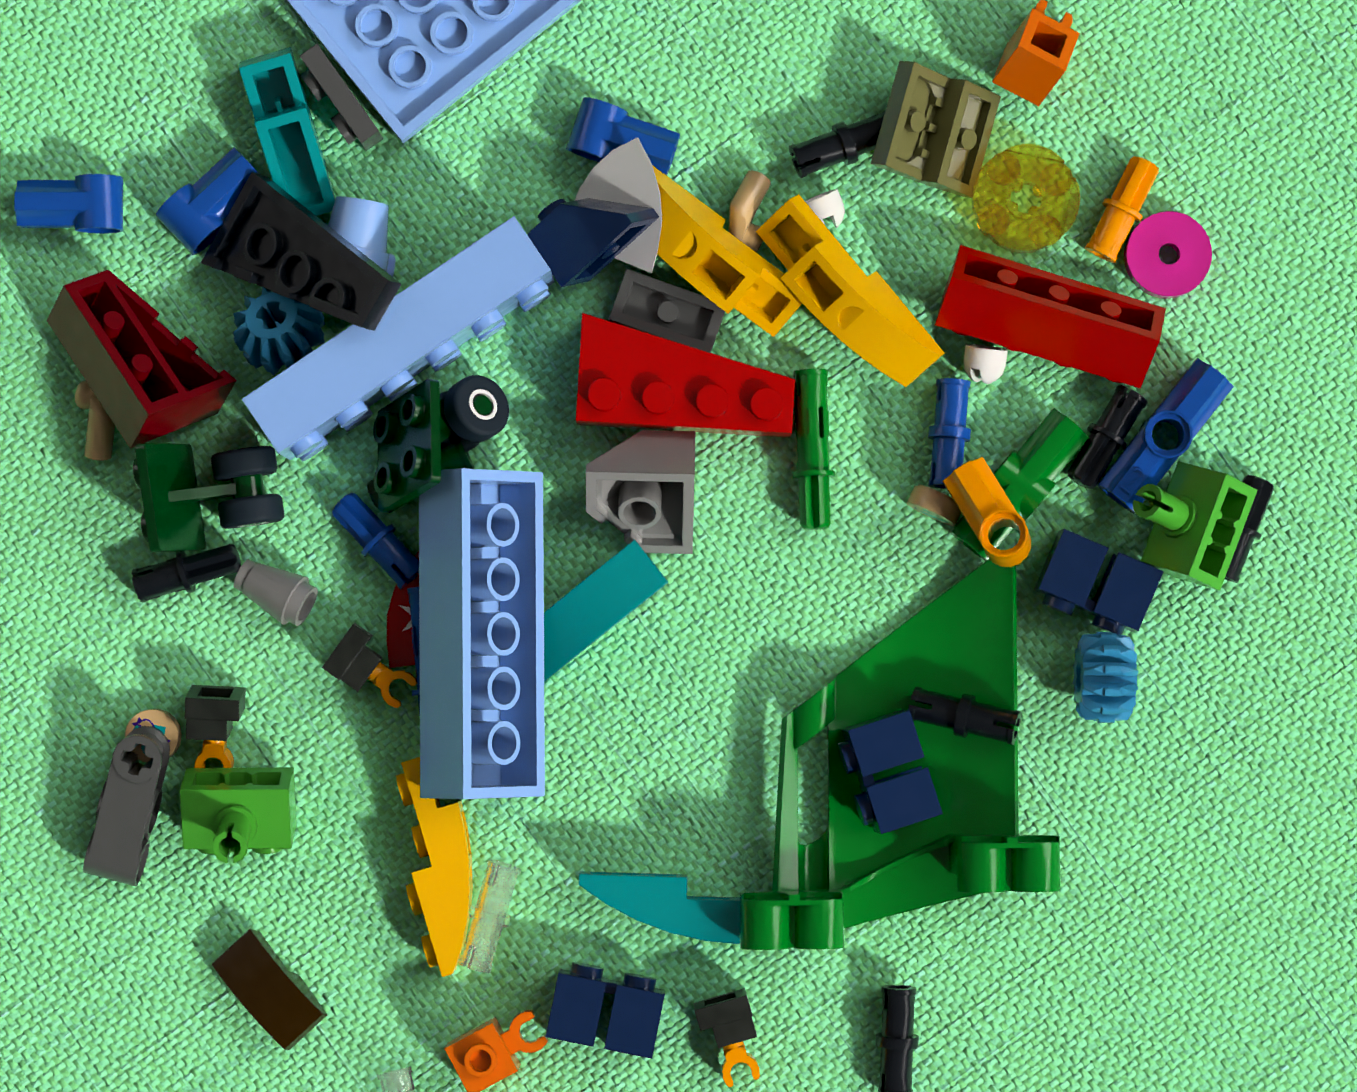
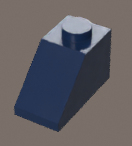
M591 198L570 202L559 199L539 213L538 219L541 222L527 235L551 269L552 275L559 285L566 287L588 282L594 278L619 253L655 222L659 216L653 208Z

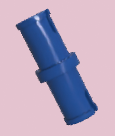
M955 378L936 379L935 423L933 426H929L928 438L933 440L931 475L928 484L930 487L947 489L943 480L955 469L963 465L965 442H969L971 437V429L966 428L968 393L971 384L968 380Z

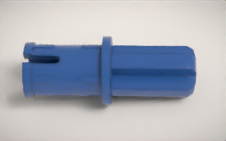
M355 493L344 496L335 505L332 511L333 516L364 548L361 554L364 557L370 555L394 580L400 590L417 577L416 573L419 574V560L393 533L396 529L393 524L386 526Z

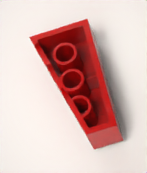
M582 313L576 407L577 425L791 437L795 379Z

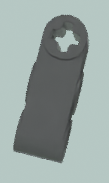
M141 726L135 728L117 744L113 752L108 777L100 795L96 812V826L85 855L84 873L135 887L138 885L147 861L150 846L149 838L160 809L163 793L162 786L170 758V745L167 737L161 730L153 726ZM139 744L146 746L145 755L151 758L145 765L139 763L138 754L132 752Z

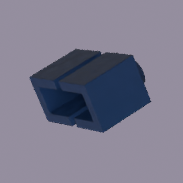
M1066 529L1058 531L1034 588L1035 591L1045 595L1042 604L1072 616L1075 608L1084 610L1095 616L1091 625L1106 632L1122 635L1124 629L1131 632L1139 631L1164 571L1120 552L1117 555L1112 554L1093 600H1090L1088 596L1109 548Z
M902 709L841 729L845 741L838 743L837 747L846 773L851 774L855 772L858 776L861 793L854 795V801L864 826L872 824L874 832L884 834L943 814L928 767L922 768V766H917L874 780L872 776L874 773L924 757L910 710Z
M572 962L570 971L559 970L546 1032L547 1038L593 1047L604 993L615 994L604 1049L652 1059L665 996V990L655 988L657 979L639 974L625 973L623 981L609 980L602 977L604 968L578 962Z

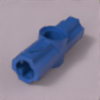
M1196 358L1151 417L1143 422L1139 432L1097 486L1117 504L1134 514L1133 500L1141 503L1145 501V499L1136 495L1137 491L1147 484L1157 485L1178 457L1188 450L1193 438L1234 386L1214 367ZM1168 422L1175 427L1178 433V442L1174 449L1163 450L1154 443L1152 431L1156 423Z

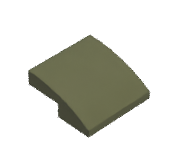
M899 61L871 164L919 183L959 196L973 198L1001 96L967 80L950 79L916 62Z

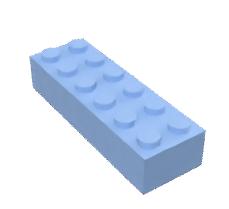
M513 216L394 296L375 331L352 324L242 398V401L277 453L289 460L294 457L300 458L303 462L323 450L329 444L325 436L340 426L341 428L344 427L347 432L370 418L373 413L369 407L383 397H388L392 402L413 389L418 384L413 377L429 366L433 367L435 372L454 362L462 355L458 347L474 336L482 342L506 326L503 318L505 315L521 306L524 312H527L551 295L548 286L555 282L551 269L515 216Z
M467 468L441 470L440 483L419 495L420 798L485 799L545 796L543 472Z

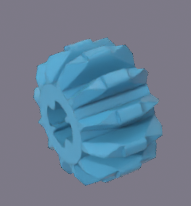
M262 287V295L256 299L244 295V305L247 310L233 313L234 323L237 327L233 335L237 347L240 351L244 352L243 355L250 365L256 369L263 366L273 376L283 365L288 368L313 351L311 347L325 343L324 332L321 329L325 325L322 311L274 293Z
M1096 632L1095 634L1082 635L1078 641L1077 648L1075 649L1074 679L1072 684L1074 685L1076 711L1081 718L1094 720L1097 723H1115V721L1128 720L1133 713V708L1136 705V691L1138 690V670L1136 664L1137 654L1134 651V643L1130 637L1117 635L1112 632Z

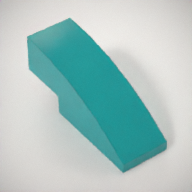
M291 47L241 61L239 63V71L255 118V127L273 182L314 215L318 216L331 212L335 196Z
M633 540L544 612V682L668 584L667 579L636 540Z
M580 871L579 885L605 904L637 921L669 933L694 939L740 944V897L687 896V874Z

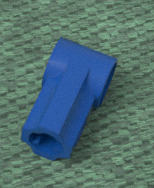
M584 97L566 149L581 157L600 162L613 149L638 137L652 165L667 176L677 149L680 133L630 117L627 111L613 104Z
M234 147L194 185L187 184L170 196L159 208L156 217L192 255H196L213 242L250 174L258 172Z
M84 174L75 176V180H17L14 194V211L16 213L17 226L20 228H75L77 232L99 234L122 232L123 177L108 174Z

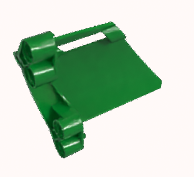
M988 559L828 681L817 693L782 718L772 891L740 893L741 949L844 948L845 928L982 893L1060 891V836L1019 835L1018 736L1014 745H1010L1007 742L969 733L966 738L955 736L953 729L914 721L924 757L874 773L872 776L874 780L917 766H922V768L928 767L943 814L884 834L874 832L872 824L866 826L862 824L854 801V795L861 793L860 782L855 772L851 774L846 773L837 747L838 743L845 741L841 729L902 709L908 710L909 705L932 709L930 705L911 700L915 687L961 698L963 694L975 696L976 702L1013 711L1017 710L1016 565L1001 567ZM1002 722L997 723V726L1014 729L1018 732V726ZM827 726L828 828L819 839L810 844L803 845L798 842V747Z

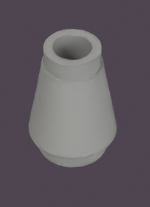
M250 559L242 564L234 580V588L240 590L282 625L288 622L296 626L301 625L309 615L318 593L317 588L309 584L308 577L261 563H255Z

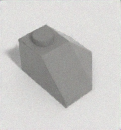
M641 430L586 464V513L601 524L607 520L624 533V542L630 544L633 540H636L645 553L693 554L696 431Z

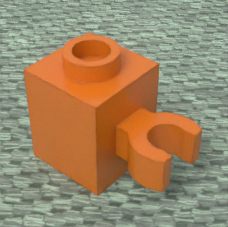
M1040 0L1034 9L1032 8L1006 44L992 80L998 86L1038 107L1066 71L1080 34L1070 28L1073 21L1072 14L1066 12L1059 22L1046 16L1045 9L1048 2L1045 0Z
M525 1010L517 1014L506 1031L502 1030L497 1018L494 1017L448 1042L444 1049L467 1092H480L517 1072L521 1063L515 1054L516 1052H537L547 1044L549 1039L546 1037V1034L533 1041L526 1040L521 1035V1025L535 1017L533 1010Z

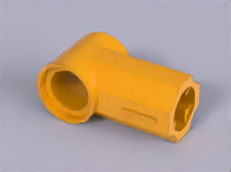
M983 457L968 461L943 480L945 487L992 563L1001 567H1012L1020 564L1027 558L1031 550V537L1026 522L1014 508ZM1002 527H1012L1020 533V538L1013 548L1000 550L991 544L994 532Z

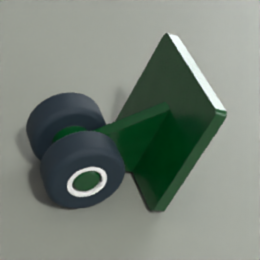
M472 375L460 380L448 391L440 393L439 381L426 379L378 411L374 422L373 436L375 441L378 442V467L374 475V488L378 493L379 511L391 513L440 483L441 448L451 445L460 438L465 452H468L480 442L498 434L505 427L509 417V405L504 392L494 381L484 376Z
M142 443L135 445L136 458L133 463V475L136 484L141 489L144 508L141 516V529L144 538L149 542V548L152 553L206 549L200 502L233 496V499L222 501L218 505L220 525L225 529L274 523L284 518L282 497L279 494H265L262 476L277 471L275 449L271 446L240 448L212 455L211 464L214 479L217 481H230L231 484L198 488L193 452L190 444Z

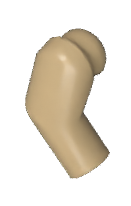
M751 170L745 175L730 203L729 233L757 253L763 242L756 233L761 226L752 224V220L771 182L764 174Z
M86 380L82 381L77 386L75 392V403L80 409H89L84 455L92 460H108L112 457L115 425Z

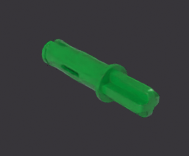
M801 369L800 371L796 370L793 372L795 379V425L797 437V471L793 472V478L799 479L801 527L807 530H821L829 528L831 524L829 478L835 477V471L829 470L828 370Z

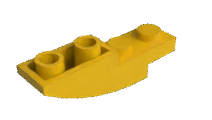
M653 166L660 190L662 227L657 254L681 277L727 314L735 308L774 337L802 304L780 279L785 273L725 230L723 226L726 219Z
M799 194L790 198L756 231L788 270L780 279L798 300L840 341L883 374L907 387L945 354L881 275L876 271L867 276Z
M420 757L401 762L404 773L396 775V781L404 806L413 804L419 821V825L411 827L418 855L420 858L429 856L431 866L413 871L411 874L414 883L406 885V891L414 916L423 914L429 935L421 937L428 965L430 968L439 965L441 976L445 977L455 972L466 940L473 892L472 853L462 801L441 806L439 799L420 798Z

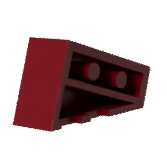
M105 270L64 285L49 314L47 322L128 446L133 448L137 444L146 443L218 414L237 380L225 370L220 373L214 370L195 353L198 346L186 336L181 340L157 320L159 313L110 270Z

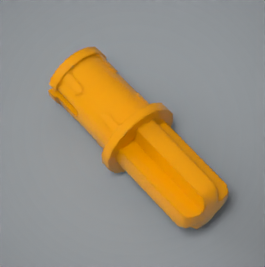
M1136 156L1129 160L1111 198H1105L1102 203L1106 209L1089 243L1085 246L1088 252L1108 262L1116 263L1118 253L1134 222H1140L1143 217L1139 211L1159 173V168L1154 163Z

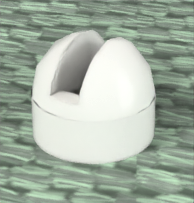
M838 188L805 200L824 225L823 219L830 217L836 228L839 227L844 219L845 209Z
M966 344L963 360L964 370L971 380L975 382L982 380L985 384H990L1003 375L1008 350L993 346Z

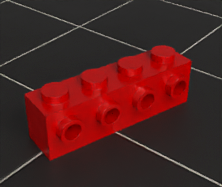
M960 245L943 293L935 325L952 330L959 335L972 336L1001 345L1011 351L1024 352L1053 361L1063 367H1072L1105 377L1115 383H1124L1141 389L1160 342L1166 308Z

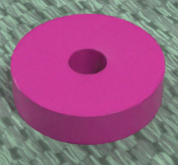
M1174 211L1159 212L1141 221L1129 235L1124 250V263L1132 282L1146 294L1164 299L1183 296L1196 288L1206 277L1212 261V247L1204 228L1190 216ZM1162 246H1170L1175 249L1177 260L1174 264H1165L1160 260L1159 250Z

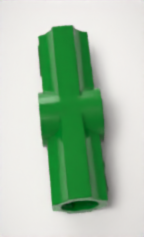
M1055 408L1050 411L1018 451L1013 450L994 472L995 477L1014 508L1024 520L1035 511L1056 484L1053 480L1072 461L1089 438L1077 424ZM962 516L951 531V534L986 562L989 558L986 556L982 545L968 522ZM1002 527L998 529L991 538V544L998 548L1014 528Z

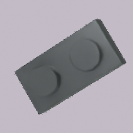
M316 44L301 54L300 57L308 70L300 74L301 78L318 101L327 96L339 113L330 119L346 142L351 144L358 139L367 151L383 140L377 127L319 45Z
M626 269L609 316V321L711 353L725 311L703 295Z

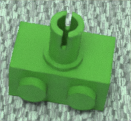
M1178 461L1166 492L1154 484H1147L1142 486L1136 495L1149 501V505L1147 506L1133 500V510L1136 515L1155 523L1148 536L1141 562L1164 571L1163 573L1172 577L1220 591L1258 490L1226 473Z
M294 767L186 768L180 787L183 849H198L199 852L204 854H214L217 859L224 863H228L231 852H234L233 863H236L244 858L247 849H252V851L259 854H273L282 849H291L297 827Z

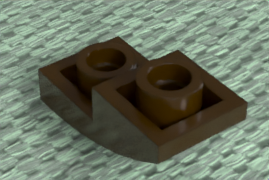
M249 929L212 963L214 969L242 1005L285 1050H290L327 1016V1013L300 975L288 972L260 931Z

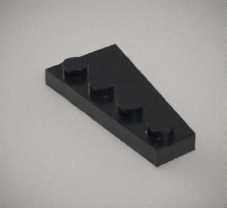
M256 172L250 174L201 261L204 265L232 274L234 277L257 284L274 293L294 299L314 309L375 331L401 286V283L271 179Z

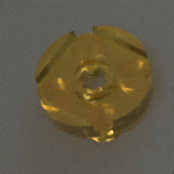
M1033 144L1015 145L996 154L982 167L972 189V210L977 220L979 231L997 246L1012 252L1033 253L1053 246L1072 227L1080 206L1079 185L1076 178H1073L1071 170L1064 164L1065 161L1054 151ZM1023 185L1032 186V195L1040 198L1039 207L1031 206L1028 213L1019 212L1018 204L1011 201V192H1020Z

